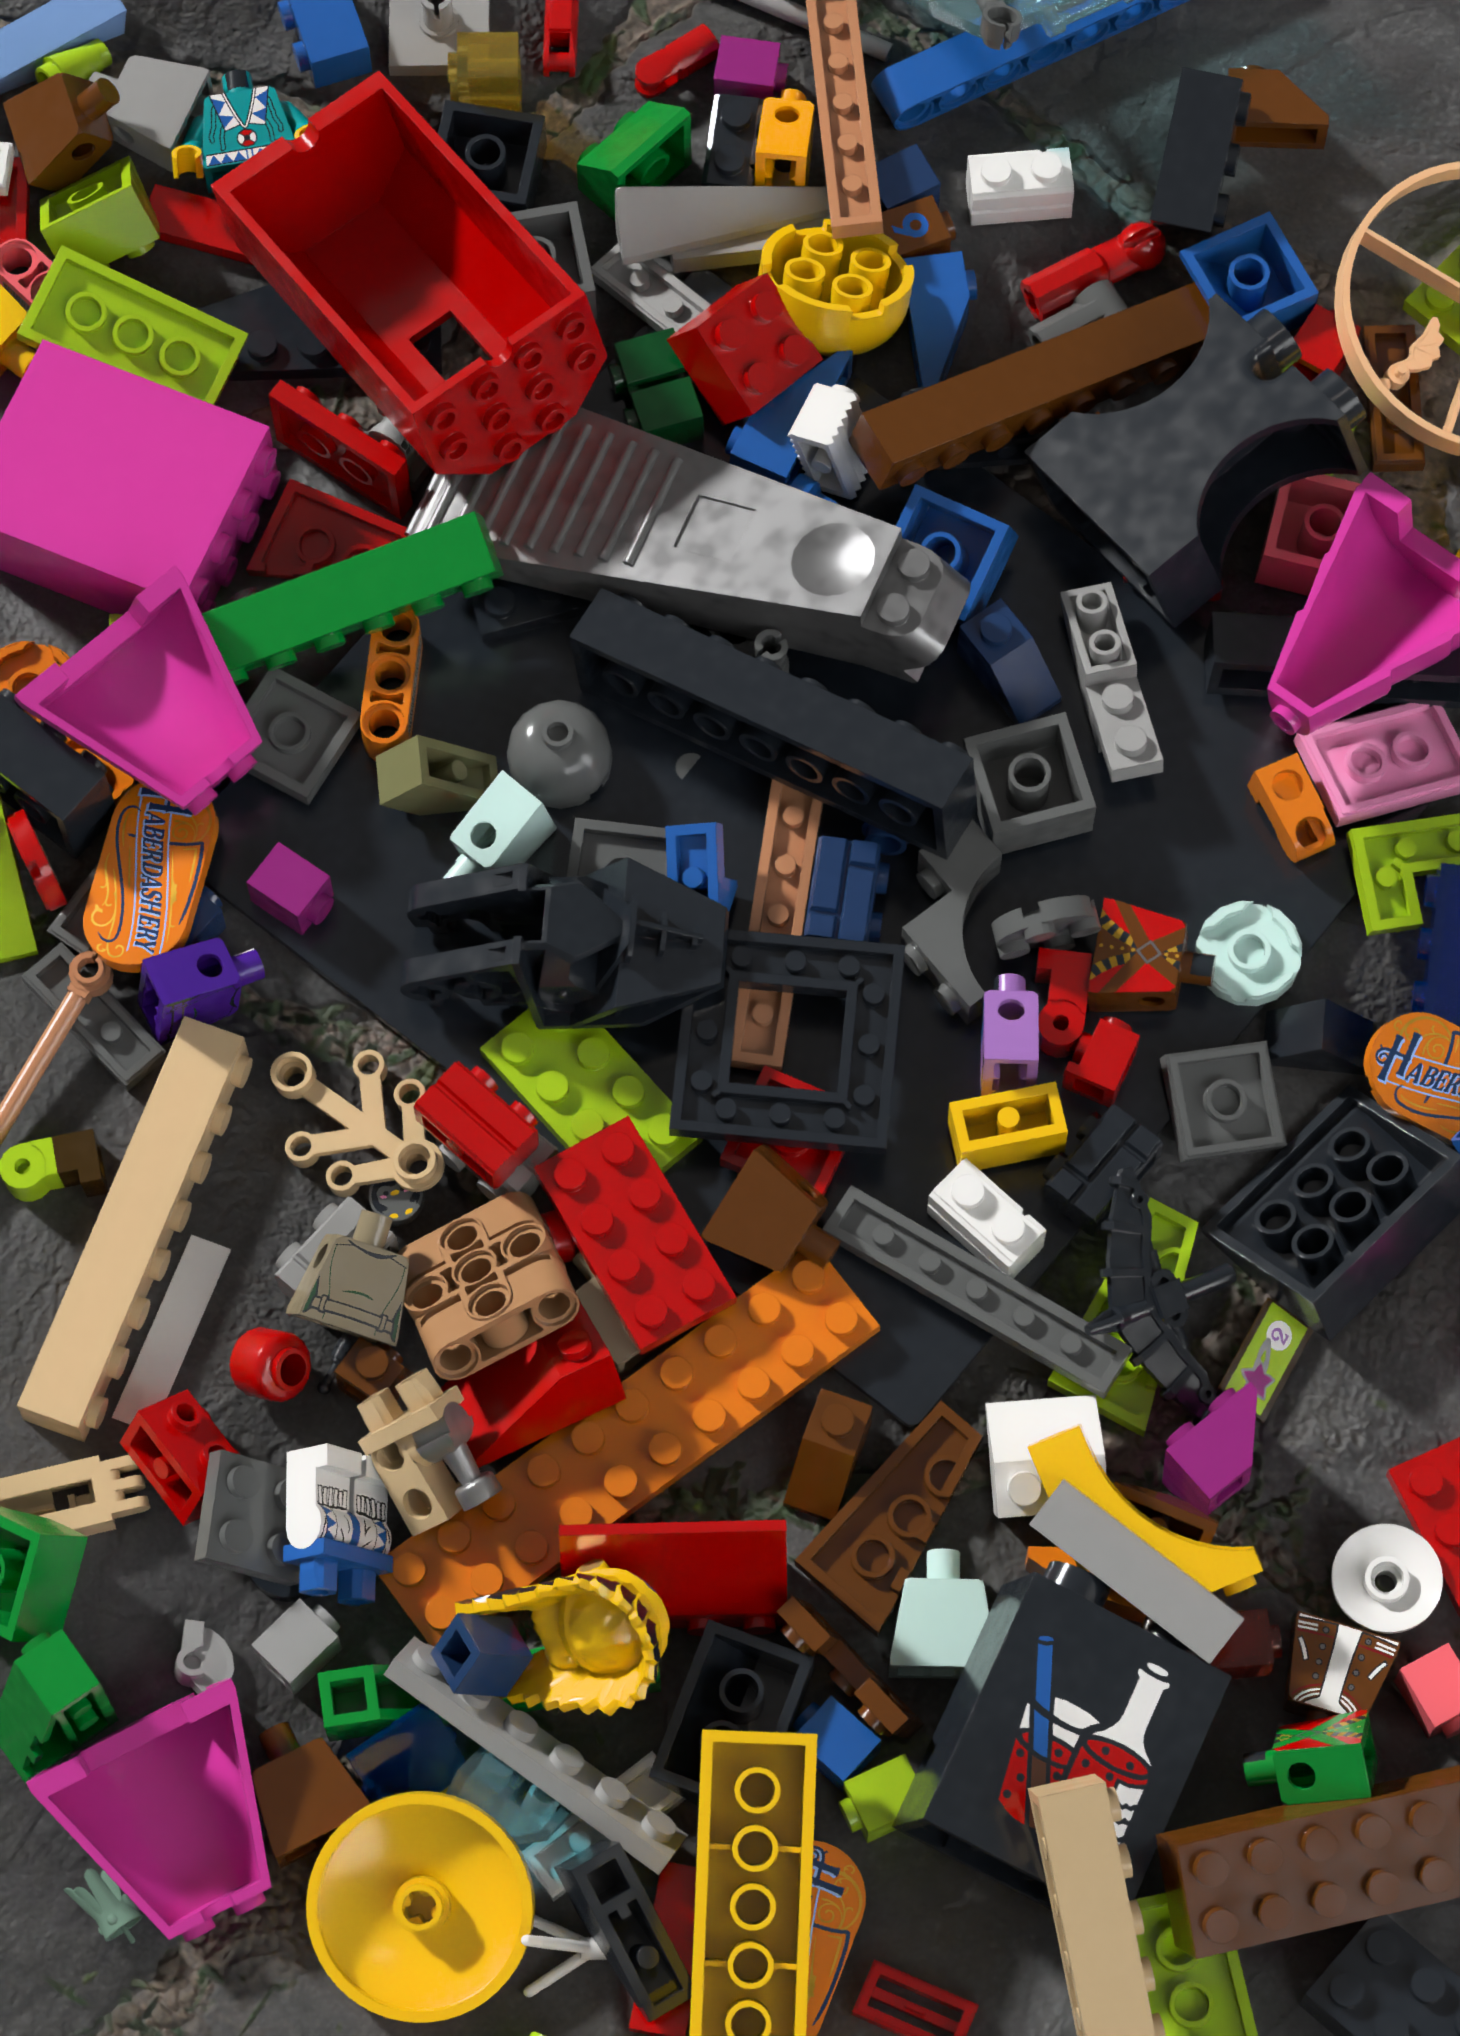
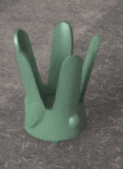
M92 1868L87 1869L84 1873V1878L94 1897L83 1887H76L74 1890L71 1888L63 1889L70 1898L96 1921L99 1927L98 1931L106 1942L124 1933L130 1943H135V1938L129 1929L136 1925L143 1918V1915L140 1913L138 1906L104 1870L101 1872V1876Z

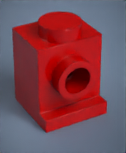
M1105 1016L1103 1019L1100 1018L1093 1035L1085 1031L1083 1032L1072 1061H1069L1065 1068L1062 1088L1110 1107L1114 1104L1135 1058L1140 1035L1132 1032V1027L1118 1018Z

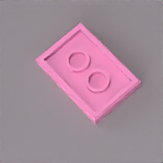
M1417 703L1399 704L1334 721L1309 735L1296 733L1293 740L1336 827L1460 794V739L1442 706L1433 705L1429 707V705Z

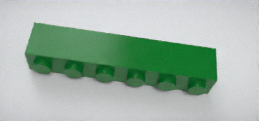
M473 511L204 612L202 615L235 685H238L249 679L247 671L266 665L268 671H273L297 662L295 653L314 646L317 653L332 650L346 643L344 635L364 628L366 635L388 629L395 625L393 617L413 610L415 616H421L444 607L442 598L462 591L464 598L487 592L494 588L492 580L504 576L484 517Z

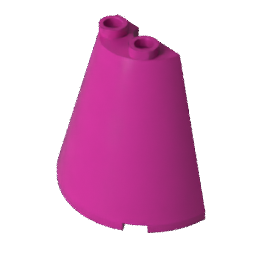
M176 565L139 593L124 615L59 667L55 662L14 696V700L22 709L182 810L188 808L194 816L205 809L218 796L213 788L227 776L235 783L258 763L251 754L263 742L182 572Z
M231 1678L213 1683L206 1687L205 1691L197 1695L193 1692L73 1753L68 1761L60 1765L54 1764L26 1782L35 1798L168 1940L182 1934L185 1942L191 1941L216 1927L212 1919L214 1915L232 1907L236 1916H239L267 1901L263 1892L272 1887L237 1691Z

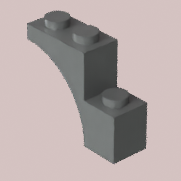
M973 819L947 860L924 849L919 850L918 873L916 874L918 882L931 898L937 899L940 897L941 899L903 926L901 945H905L904 962L917 976L924 973L936 987L933 993L942 1008L952 1016L958 1013L967 1025L982 1015L984 991L975 979L966 958L963 944V926L976 897L1000 873L1002 852Z

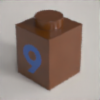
M933 195L882 212L883 234L898 243L897 253L902 258L950 253L951 241L956 239L954 224L948 211H939Z

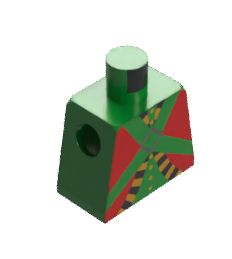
M1368 1709L1283 1725L1277 1728L1272 1750L1243 1754L1244 1773L1248 1787L1278 1783L1281 1801L1286 1805L1372 1797L1378 1759Z

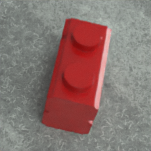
M460 1061L454 1062L438 1079L437 1083L433 1084L415 1102L413 1106L417 1122L495 1190L537 1149L539 1137L538 1130L534 1127L538 1124V1121L520 1102L514 1101L509 1106L495 1093L499 1089L498 1085L483 1069L475 1066L470 1071Z

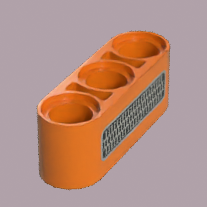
M413 610L394 616V626L371 634L360 727L364 749L374 761H376V756L401 744L412 736L423 650L420 622L418 616L414 615ZM395 630L407 631L410 634L402 641L394 642L386 638L389 633ZM388 678H398L404 681L400 687L392 690L379 686ZM382 726H392L398 730L389 738H379L373 735L375 730Z

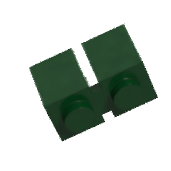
M674 328L614 343L615 363L608 365V372L615 394L624 393L627 404L630 406V408L622 410L626 425L679 445L704 439L703 414L690 376L684 377L683 373L687 371L666 340L675 333Z

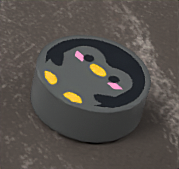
M395 1180L371 1184L369 1189V1203L372 1212L392 1218L391 1226L407 1225L414 1221L422 1211L424 1204L422 1191H407L401 1188Z

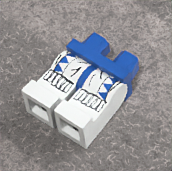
M329 1443L287 1452L286 1532L291 1544L283 1546V1562L300 1566L299 1593L321 1597L336 1594L338 1577L337 1603L347 1606L370 1604L375 1602L376 1576L393 1573V1556L387 1555L392 1541L391 1532L386 1525L388 1491L375 1469L372 1456H362V1453Z

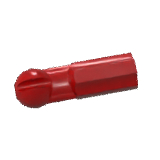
M1144 221L1131 223L1122 230L1121 234L1091 249L1085 248L1022 280L1020 289L1028 309L1034 318L1043 321L1071 306L1075 298L1093 283L1107 279L1114 284L1138 271L1144 272L1154 269L1166 254L1165 236L1152 223Z

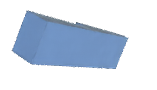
M51 0L0 28V94L35 81V70L42 65L44 57L87 44L96 38L104 42L124 34L127 9L121 0Z

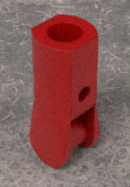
M545 0L544 77H550V72H569V77H576L579 0ZM551 47H570L569 52H551Z
M702 23L666 45L665 48L642 58L635 67V89L637 93L645 98L657 97L676 84L679 79L686 78L717 59L719 42L712 31Z

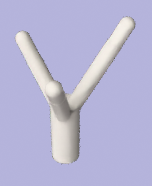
M535 1915L533 1927L554 1937L524 1935L521 1938V1943L524 1946L577 1953L525 1987L523 1993L526 1997H532L586 1961L607 1959L593 1937H584Z

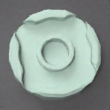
M1237 901L1220 907L1205 920L1196 941V952L1216 955L1212 987H1207L1217 997L1235 1005L1259 1006L1277 1000L1293 985L1301 966L1302 942L1295 925L1279 909L1270 905L1265 907L1260 904H1253L1254 901Z

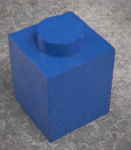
M830 1696L821 1707L816 1702L811 1703L792 1726L798 1731L797 1733L818 1734L816 1769L842 1793L844 1781L861 1774L880 1753L881 1739L833 1696Z

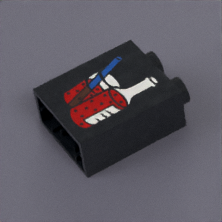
M1050 1561L1043 1576L1033 1572L1001 1586L892 1825L898 1831L1050 1910L1052 1908L1028 1788L1094 1773L1106 1782L1107 1788H1115L1120 1802L1122 1820L1114 1822L1118 1844L1125 1843L1130 1854L1133 1877L1125 1879L1129 1901L1134 1900L1158 1846L1156 1834L1164 1833L1232 1678L1231 1675L1201 1660L1200 1656L1147 1615L1141 1627L1103 1608L1111 1592L1110 1587L1090 1572L1060 1561Z

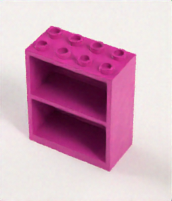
M43 339L0 421V570L111 614L124 615L139 593L176 565L182 572L201 613L215 609L216 602L214 599L221 585L224 587L229 586L235 575L238 565L236 555L242 543H250L256 533L260 519L257 513L264 499L271 500L280 483L281 472L278 471L276 464L277 450L273 448L269 426Z

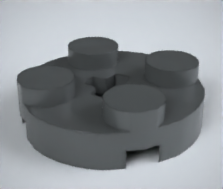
M1086 895L1063 896L1038 902V910L1023 916L1022 909L1018 908L998 917L991 924L999 956L1002 960L1024 956L1031 951L1030 949L1039 947L1067 951L1076 946L1074 938L1088 936L1101 930L1094 899L1090 901V897Z

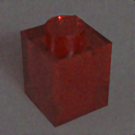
M1267 1608L1236 1611L1244 1617V1620L1210 1665L1231 1675V1679L1269 1676L1274 1665V1658L1282 1657L1279 1625H1269Z

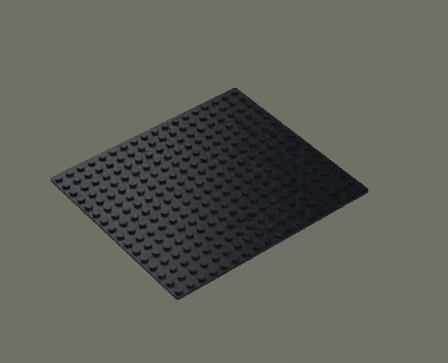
M709 270L693 271L683 282L711 305L732 289L730 285ZM646 323L633 338L657 331ZM822 356L823 360L820 361L817 365H819L820 363H822L824 360H826V359L829 358V357H828V356ZM615 358L608 365L614 364ZM608 366L594 380L581 408L587 410L624 400L626 408H630L624 393L615 394ZM688 372L683 373L684 377L690 376ZM853 374L845 386L853 390L860 397L859 406L862 413L891 402ZM691 378L703 414L704 439L682 446L730 463V455L725 454L728 439L737 425L744 427L749 416L722 426ZM984 468L930 470L911 485L902 487L898 483L883 490H879L870 474L866 473L864 474L866 480L860 482L861 489L855 491L857 497L851 500L822 491V494L836 501L841 506L896 526L915 484L1003 522L1019 535L986 608L1001 598L1034 638L1062 696L1061 702L1036 719L1066 712L1096 804L1093 831L1002 854L1000 873L976 897L963 926V944L966 958L975 979L984 992L994 990V979L1001 974L1013 973L1021 975L1026 980V991H1033L1038 994L1040 1014V1011L1047 1005L1049 984L1035 983L1039 948L1030 949L1031 951L1028 954L1018 958L1002 960L999 956L991 924L998 917L1015 909L1021 908L1024 916L1027 913L1038 910V902L1072 895H1086L1090 897V901L1094 899L1099 921L1104 898L1118 900L1182 920L1187 923V951L1196 952V941L1205 920L1220 907L1237 901H1254L1253 904H1260L1265 907L1270 905L1279 909L1295 925L1302 942V961L1358 893L1346 834L1354 828L1416 820L1429 807L1431 802L1336 827L1293 742L1296 733L1289 735L1272 721L1270 717L1272 709L1269 705L1268 697L1206 693L1204 642L1207 629L1190 617L1174 628L1130 583L1124 582L1123 576L1095 548ZM1111 582L1137 662L1139 685L1163 757V772L1113 783L1111 782L1103 753H1098L1073 661L1060 600V592ZM462 591L442 598L444 607L418 616L423 650L411 738L421 735L494 755L497 760L498 774L503 770L511 777L507 750L512 729L523 713L539 703L554 700L577 702L593 711L608 732L613 756L609 779L604 786L601 784L597 791L590 794L591 799L581 805L563 809L545 807L557 829L525 863H529L555 877H567L575 818L661 828L672 825L723 824L725 877L737 880L738 886L729 911L728 929L749 930L772 783L771 778L581 691L569 636L582 616L485 643L482 641L470 599L464 598ZM957 622L942 653L935 661L924 667L918 682L915 683L866 666L788 648L786 654L789 658V674L800 679L805 677L812 678L824 685L830 693L846 700L858 699L869 705L876 714L894 722L897 720L906 721L918 728L922 735L940 743L952 742L963 748V738L1015 725L957 653L958 631L961 625ZM688 624L691 629L701 633L697 626ZM395 630L389 633L386 638L396 642L406 639L410 634L407 631ZM728 633L722 636V638L732 644H740L746 641L744 637ZM364 634L316 687V689L361 712L371 634ZM388 678L379 686L392 690L400 687L404 681L398 678ZM382 726L376 729L373 735L379 738H389L398 730L392 726ZM359 727L309 806L249 773H246L235 783L231 781L212 802L219 820V832L204 884L445 1071L454 1062L458 1061L470 1071L475 1066L483 1069L498 1085L499 1089L495 1093L509 1106L514 1101L523 1104L537 1119L538 1124L534 1128L538 1130V1133L557 1147L558 1153L566 1150L480 1053V1047L529 1008L528 1005L484 1006L478 999L466 998L457 993H450L449 999H444L443 1007H432L429 1002L410 999L400 992L402 963L410 958L513 939L514 936H522L525 941L541 940L542 930H539L536 924L505 925L504 931L491 932L488 927L479 921L459 919L457 920L456 928H451L450 933H432L428 927H414L408 919L407 911L410 888L419 883L442 879L441 876L460 856L450 841V836L469 811L419 816L381 806L376 761L370 758L364 749L361 727ZM687 753L700 755V758L689 772L681 779L676 773L678 759ZM1298 753L1325 807L1323 810L1331 824L1335 837V846L1294 863L1284 852L1261 803L1257 804L1247 784L1254 771ZM823 803L818 837L823 835L845 838L848 841H865V836L861 831L864 821ZM976 812L972 819L982 829ZM278 842L328 874L331 879L334 904L326 918L318 925L312 923L303 935H300L251 902L246 882ZM911 843L907 844L906 850L901 854H881V862L890 863V873L886 895L876 894L874 911L883 912L879 943L901 945L902 927L941 899L940 897L937 899L931 898L918 882L916 877L918 873V854L922 848ZM1098 932L1074 938L1076 946L1067 951L1092 953L1093 963ZM904 962L886 1155L845 1152L824 1195L829 1204L816 1225L823 1229L852 1185L973 1255L927 1213V1207L929 1204V1194L957 1166L947 1124L949 1102L980 1096L982 1015L967 1025L958 1013H955L953 1016L948 1014L937 1001L933 993L936 987L924 973L920 976L914 974ZM1181 983L1177 1007L1171 1011L1094 1012L1089 1011L1087 999L1083 1032L1085 1031L1093 1035L1100 1018L1103 1019L1105 1016H1111L1126 1022L1132 1027V1032L1140 1035L1137 1053L1113 1105L1120 1107L1133 1117L1139 1125L1142 1124L1158 1136L1171 1120L1160 1058L1167 1054L1232 1046L1267 1003L1259 1006L1235 1005L1217 997L1207 986ZM794 993L782 1073L824 1091L837 1092L846 998ZM682 1008L643 1027L605 1028L672 1101ZM1039 1048L1036 1085L1056 1081L1068 1129L1065 1154L1069 1156L1081 1142L1076 1138V1134L1086 1119L1095 1111L1103 1116L1109 1107L1062 1088L1065 1068L1068 1062L1072 1061L1074 1053L1067 1057L1055 1058L1047 1055ZM731 1067L730 1083L755 1085L761 1071ZM702 1139L700 1144L663 1173L700 1236L739 1174L720 1166V1157L728 1141ZM1056 1155L980 1170L1023 1208L1024 1216L1031 1215L1046 1229L1044 1247L1014 1278L1030 1289L1036 1285L1081 1230L1068 1216L1061 1214L1043 1198L1047 1180L1042 1175ZM702 1238L733 1292L738 1297L774 1271ZM839 1246L830 1263L880 1325V1331L833 1365L831 1369L909 1428H916L935 1408L994 1335Z

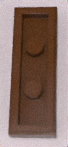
M1415 325L1363 327V352L1379 378H1383L1384 373L1392 364L1409 357V347L1416 341ZM1410 373L1408 381L1401 389H1389V391L1409 410L1422 418L1419 373ZM1367 397L1372 472L1423 471L1425 467L1424 443L1397 427Z

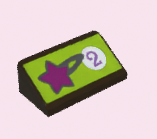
M1267 1297L1221 1381L1216 1398L1229 1388H1234L1238 1392L1251 1382L1258 1389L1256 1421L1264 1424L1314 1330L1278 1302Z

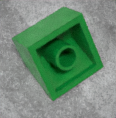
M648 101L636 112L630 111L617 122L613 133L600 144L595 142L589 145L580 155L576 164L578 189L615 222V190L618 187L667 186L692 164L691 113L684 107Z
M0 1506L1 1637L11 1642H29L41 1633L50 1632L53 1635L60 1629H63L88 1536L52 1519Z

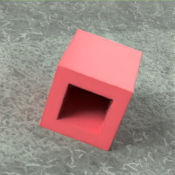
M1447 1643L1402 1667L1394 1680L1428 1739L1442 1731L1446 1738H1451L1460 1733V1661L1450 1644Z

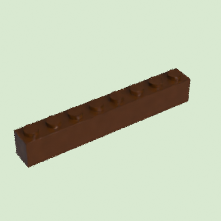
M1195 282L865 411L861 413L848 441L879 490L898 483L902 487L911 485L930 470L940 466L944 469L953 468L962 463L970 454L985 449L987 452L995 451L1007 444L1016 435L1026 431L1029 435L1038 434L1048 428L1054 420L1065 417L1071 412L1086 414L1097 403L1110 398L1113 401H1120L1131 395L1139 386L1152 381L1155 385H1159L1170 380L1179 370L1191 366L1196 359L1207 334L1209 306Z

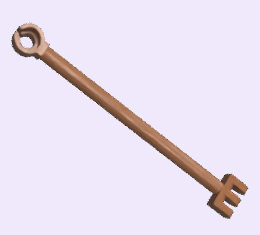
M94 951L82 952L73 958L69 965L68 973L71 982L67 987L68 992L0 1104V1146L85 1004H89L93 997L103 995L110 989L113 983L114 974L112 968L107 966ZM96 962L98 965L96 975L90 978H84L80 975L83 966Z

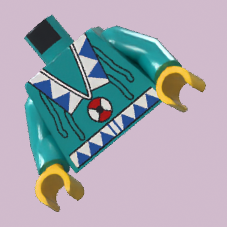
M239 69L225 73L222 76L224 93L211 95L204 99L203 114L193 118L181 145L171 152L174 179H179V175L184 172H195L197 178H203L205 174L208 194L213 193L211 184L283 136L286 140H294L305 132L308 126V118L291 102L280 101L274 87L253 88L251 74L246 70Z

